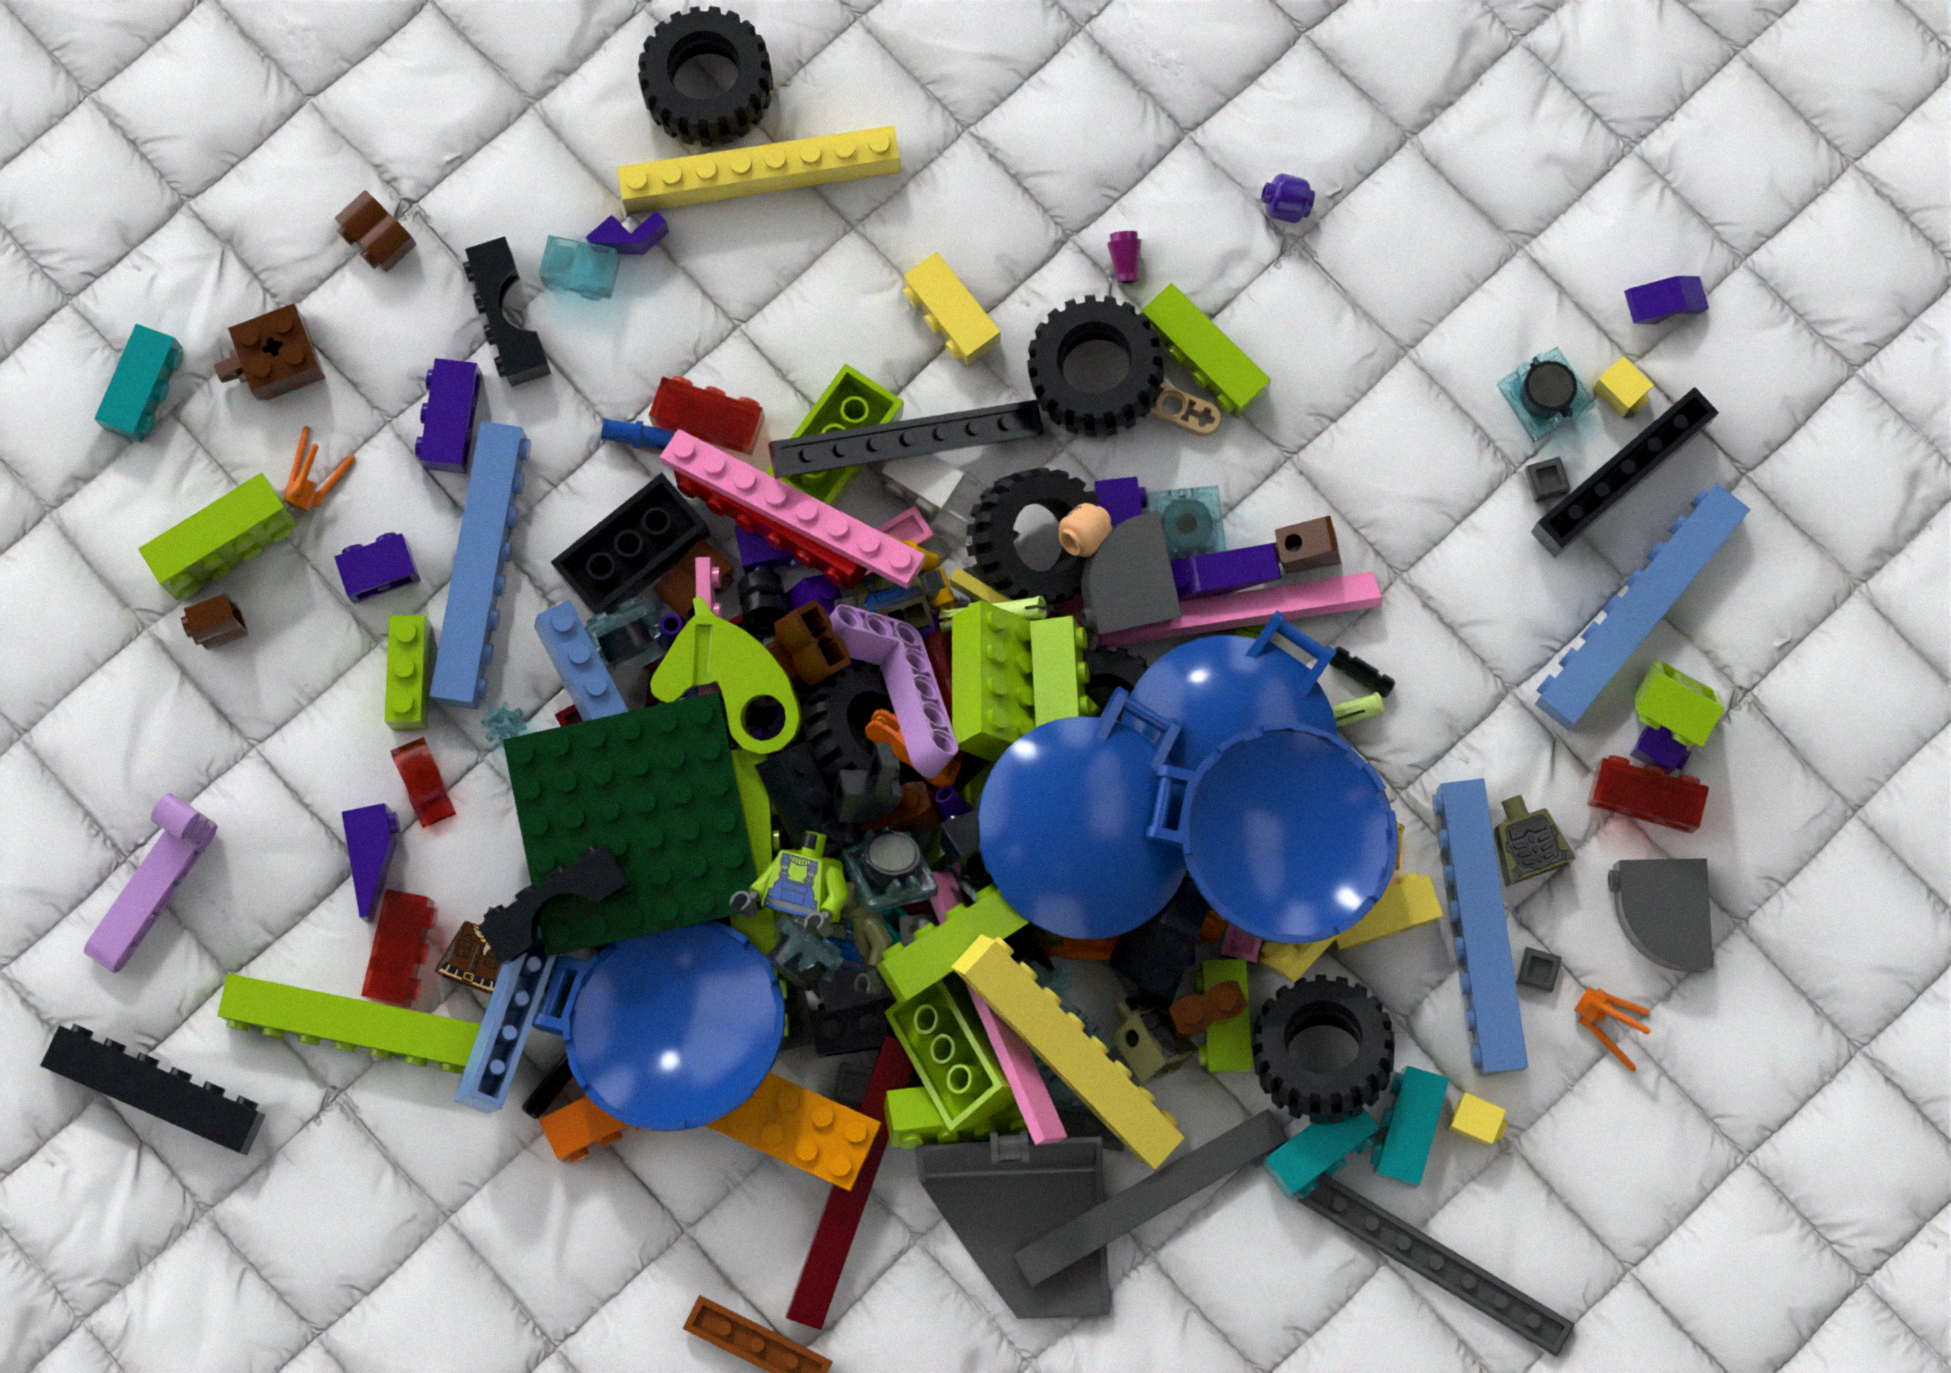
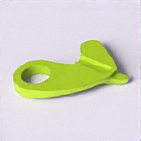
M700 595L693 599L695 616L690 619L678 634L654 673L650 682L651 692L656 698L669 703L677 701L689 689L695 686L718 682L726 707L730 733L739 745L745 750L761 755L784 751L798 738L803 721L801 706L790 677L771 652L744 629L714 616ZM772 696L780 701L785 709V725L776 737L771 740L760 741L751 736L746 729L744 721L745 712L750 703L758 697Z

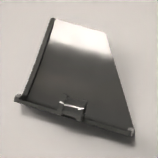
M1020 1131V1135L998 1136V1132H990V1142L916 1146L918 1181L977 1266L1017 1319L1098 1316L1110 1313L1107 1244L1033 1287L1029 1286L1013 1257L1014 1253L1104 1202L1102 1137L1065 1138L1058 1143L1035 1145L1033 1140H1028V1131Z

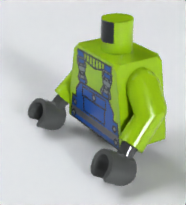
M805 831L801 850H781L764 873L748 888L750 893L738 891L732 895L730 905L733 910L738 912L741 909L742 914L750 918L757 913L758 907L755 902L757 900L762 901L761 906L805 918L804 928L811 936H815L817 931L822 937L831 936L833 925L830 922H839L840 911L848 900L849 892L843 875L841 861L823 856L827 835Z

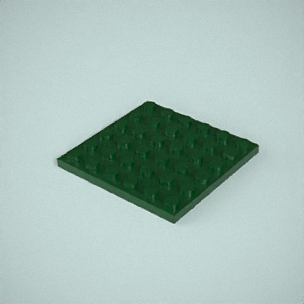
M719 692L503 739L531 885L534 884L537 888L548 881L546 875L563 864H566L567 867L572 866L580 860L578 854L594 844H597L599 848L603 845L610 847L633 883L632 886L602 905L593 902L581 894L564 895L551 902L539 920L546 957L742 914L741 909L738 912L733 910L730 905V899L738 891L750 893L748 888L758 879ZM757 900L755 902L758 907L757 911L765 909L761 906L762 901Z

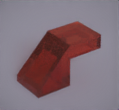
M424 737L390 750L392 759L406 785L409 801L423 828L456 815L454 805L438 765Z

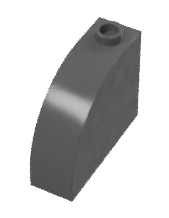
M1159 511L1137 515L1113 526L1112 531L1103 540L1097 551L1092 556L1087 557L1081 580V593L1084 609L1081 610V620L1085 630H1089L1091 637L1182 617Z
M1707 858L1618 860L1613 865V870L1608 871V889L1610 892H1614L1618 921L1630 943L1650 961L1671 970L1707 972L1712 969L1713 951Z

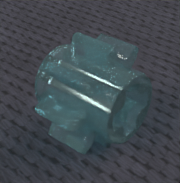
M507 701L503 702L502 708L496 710L489 706L488 709L491 713L489 720L481 721L484 727L491 729L485 736L486 739L491 742L497 737L502 748H504L503 739L516 737L519 735L520 730L528 729L526 723L518 721L522 717L523 711L518 708L511 712ZM504 718H508L512 726H506L505 732H501L497 724H503Z

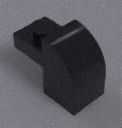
M875 742L868 771L839 769L832 795L838 822H874L891 814L901 803L903 792L898 779L900 763L898 758H894L890 743Z

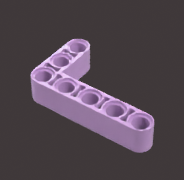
M838 605L829 616L833 632L842 639L849 651L850 657L880 665L913 767L927 778L937 777L957 754L959 749L922 636L914 626L907 622L848 605Z
M167 793L160 799L153 809L150 818L152 822L163 828L164 832L93 932L84 948V954L113 973L119 972L128 962L217 831L218 826L216 823L171 793Z

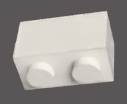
M933 454L891 460L887 462L881 471L882 481L885 482L884 487L889 492L898 497L908 496L915 501L914 505L920 511L930 516L936 513L942 517L964 484L963 472Z

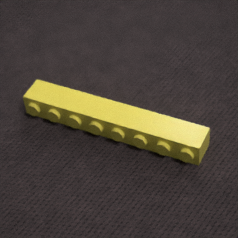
M894 125L617 167L621 196L626 214L901 173Z
M981 934L951 968L1140 1162L1156 1170L1185 1138L1175 1128L1179 1122L1167 1110L1162 1108L1159 1111L1152 1104L1156 1098L1144 1086L1139 1084L1136 1087L1129 1080L1132 1073L1118 1060H1115L1113 1063L1106 1056L1109 1049L1095 1036L1089 1038L1082 1031L1086 1027L1085 1024L1072 1012L1069 1011L1066 1014L1059 1007L1062 1001L1052 990L1046 986L1043 990L1035 982L1038 978L1037 974L1023 962L1018 965L1011 957L1014 951L1005 941L999 937L993 940Z

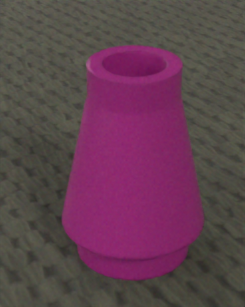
M1119 231L1110 234V242L1107 245L1116 271L1117 283L1126 284L1138 281L1142 240L1138 239L1137 231Z

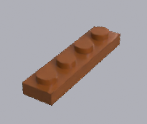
M701 1295L698 1296L683 1327L684 1330L770 1373H828L833 1363L832 1360Z

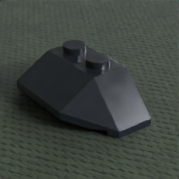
M1184 876L1174 896L1158 914L1141 926L1119 935L1108 963L1128 996L1136 1004L1149 1009L1158 1006L1166 1013L1172 1005L1210 908V905L1189 877Z

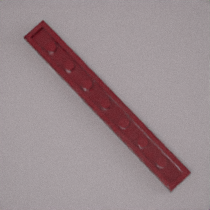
M884 1035L857 1111L881 1122L882 1125L852 1191L849 1192L836 1185H831L785 1315L786 1319L819 1330L823 1327L889 1139L884 1111L886 1091L906 1089L914 1069L910 1058L898 1039Z

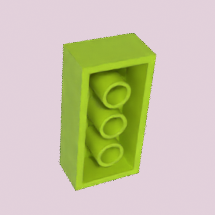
M845 363L791 438L897 422L903 416L904 401ZM771 464L765 473L774 477ZM868 464L780 478L778 480L836 509Z
M261 472L144 544L138 550L159 584L176 600L181 597L186 599L199 592L200 586L210 579L217 580L226 576L231 571V566L241 560L248 561L258 556L265 545L272 541L279 542L287 538L293 532L292 529L298 526L277 490Z
M982 600L952 615V729L958 749L996 763L1009 746L1036 728L1030 621L1032 620L1025 619L1022 616Z
M1657 658L1653 660L1634 694L1635 708L1639 712L1640 721L1656 730H1659L1661 725L1672 730V738L1692 748L1694 743L1701 747L1704 746L1725 709L1718 691Z

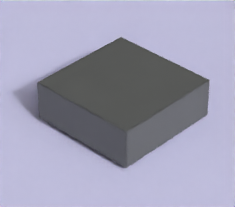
M1560 457L1525 467L1526 476L1535 502L1570 492L1571 488Z
M1526 947L1516 983L1552 993L1562 957Z

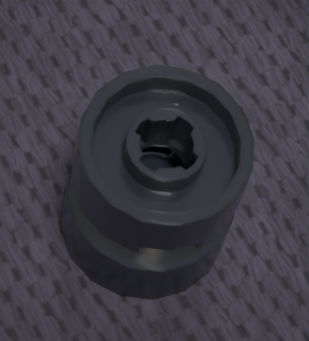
M756 570L747 573L738 583L742 627L754 637L769 638L775 636L774 623L788 614L784 582L780 575L769 570Z

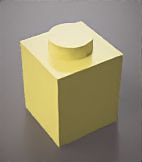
M1622 356L1598 379L1593 390L1616 413L1624 418L1631 410L1637 414L1648 404L1651 399L1647 395L1654 385L1626 357Z
M1465 1092L1460 1095L1447 1129L1488 1147L1493 1144L1494 1140L1501 1141L1508 1125V1121L1503 1119L1507 1110Z

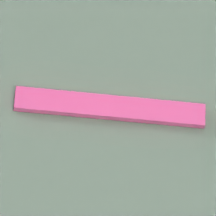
M1374 572L1185 600L1179 601L1182 614L1180 618L1100 635L1098 639L1100 645H1107V648L1265 624L1270 621L1277 610L1286 616L1284 620L1376 607L1382 606V595Z
M928 872L921 877V882L940 924L946 921L943 914L958 904L963 903L967 908L952 872ZM965 982L1034 1144L1058 1143L1067 1137L1029 1047Z

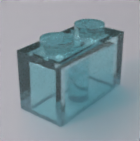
M548 235L539 277L543 286H546V289L555 293L565 294L568 290L580 293V296L593 301H599L601 297L611 299L620 257L615 248Z

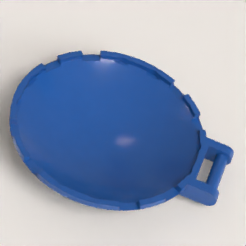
M1277 610L1257 639L1233 635L1209 636L1190 641L1169 651L1146 670L1132 690L1130 697L1168 719L1174 717L1182 722L1181 730L1167 757L1174 767L1196 772L1204 759L1225 740L1241 731L1259 727L1263 724L1279 722L1299 723L1325 730L1338 737L1333 710L1327 696L1317 682L1337 651L1329 645L1325 648L1284 620L1286 616ZM1275 632H1278L1317 659L1312 669L1272 643L1270 639ZM1123 712L1122 723L1155 742L1158 741L1162 733L1161 731L1128 712Z
M1120 686L1114 690L1100 718L1078 716L1054 720L1038 726L1017 739L996 761L987 777L979 800L977 820H979L980 843L978 845L987 874L990 873L995 885L1001 892V897L1015 912L1036 927L1062 937L1072 939H1104L1121 935L1141 926L1167 905L1182 883L1187 871L1181 848L1145 839L1147 826H1151L1160 781L1156 777L1158 766H1173L1167 756L1181 730L1182 722L1174 717L1168 719L1128 696L1129 692ZM1121 709L1161 731L1162 733L1158 741L1155 742L1117 720ZM1174 784L1166 824L1167 829L1175 831L1178 829L1185 786Z
M1279 722L1263 724L1259 727L1241 731L1228 738L1204 759L1196 772L1170 765H1159L1156 777L1160 781L1151 826H1147L1145 839L1181 848L1187 869L1198 891L1216 913L1231 925L1249 935L1269 942L1306 944L1326 940L1351 928L1362 920L1375 903L1380 900L1390 882L1396 863L1398 827L1395 811L1391 810L1389 800L1384 791L1386 787L1372 765L1366 763L1351 749L1352 746L1336 735L1310 725ZM1174 784L1185 786L1177 831L1166 828Z
M714 920L610 943L597 956L594 954L588 962L565 956H556L552 966L555 971L539 1014H535L532 1026L538 1030L563 1036L569 1061L568 1064L574 1078L589 1099L602 1111L636 1128L670 1132L693 1129L712 1123L737 1109L754 1094L768 1076L779 1054L785 1028V1005L779 980L766 956L745 935L726 924ZM568 976H575L561 1018H556L554 1015Z

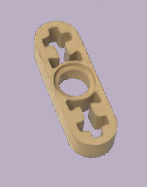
M1160 384L1161 393L1156 401V408L1151 407L1148 415L1202 437L1210 436L1218 430L1221 415L1215 405L1166 384ZM1170 397L1176 398L1181 402L1182 409L1178 414L1169 415L1162 409L1163 401ZM1188 404L1194 405L1191 413L1202 416L1204 412H1209L1210 420L1214 423H1207L1205 427H1200L1198 425L1199 419L1189 415L1188 422L1182 419L1187 413Z

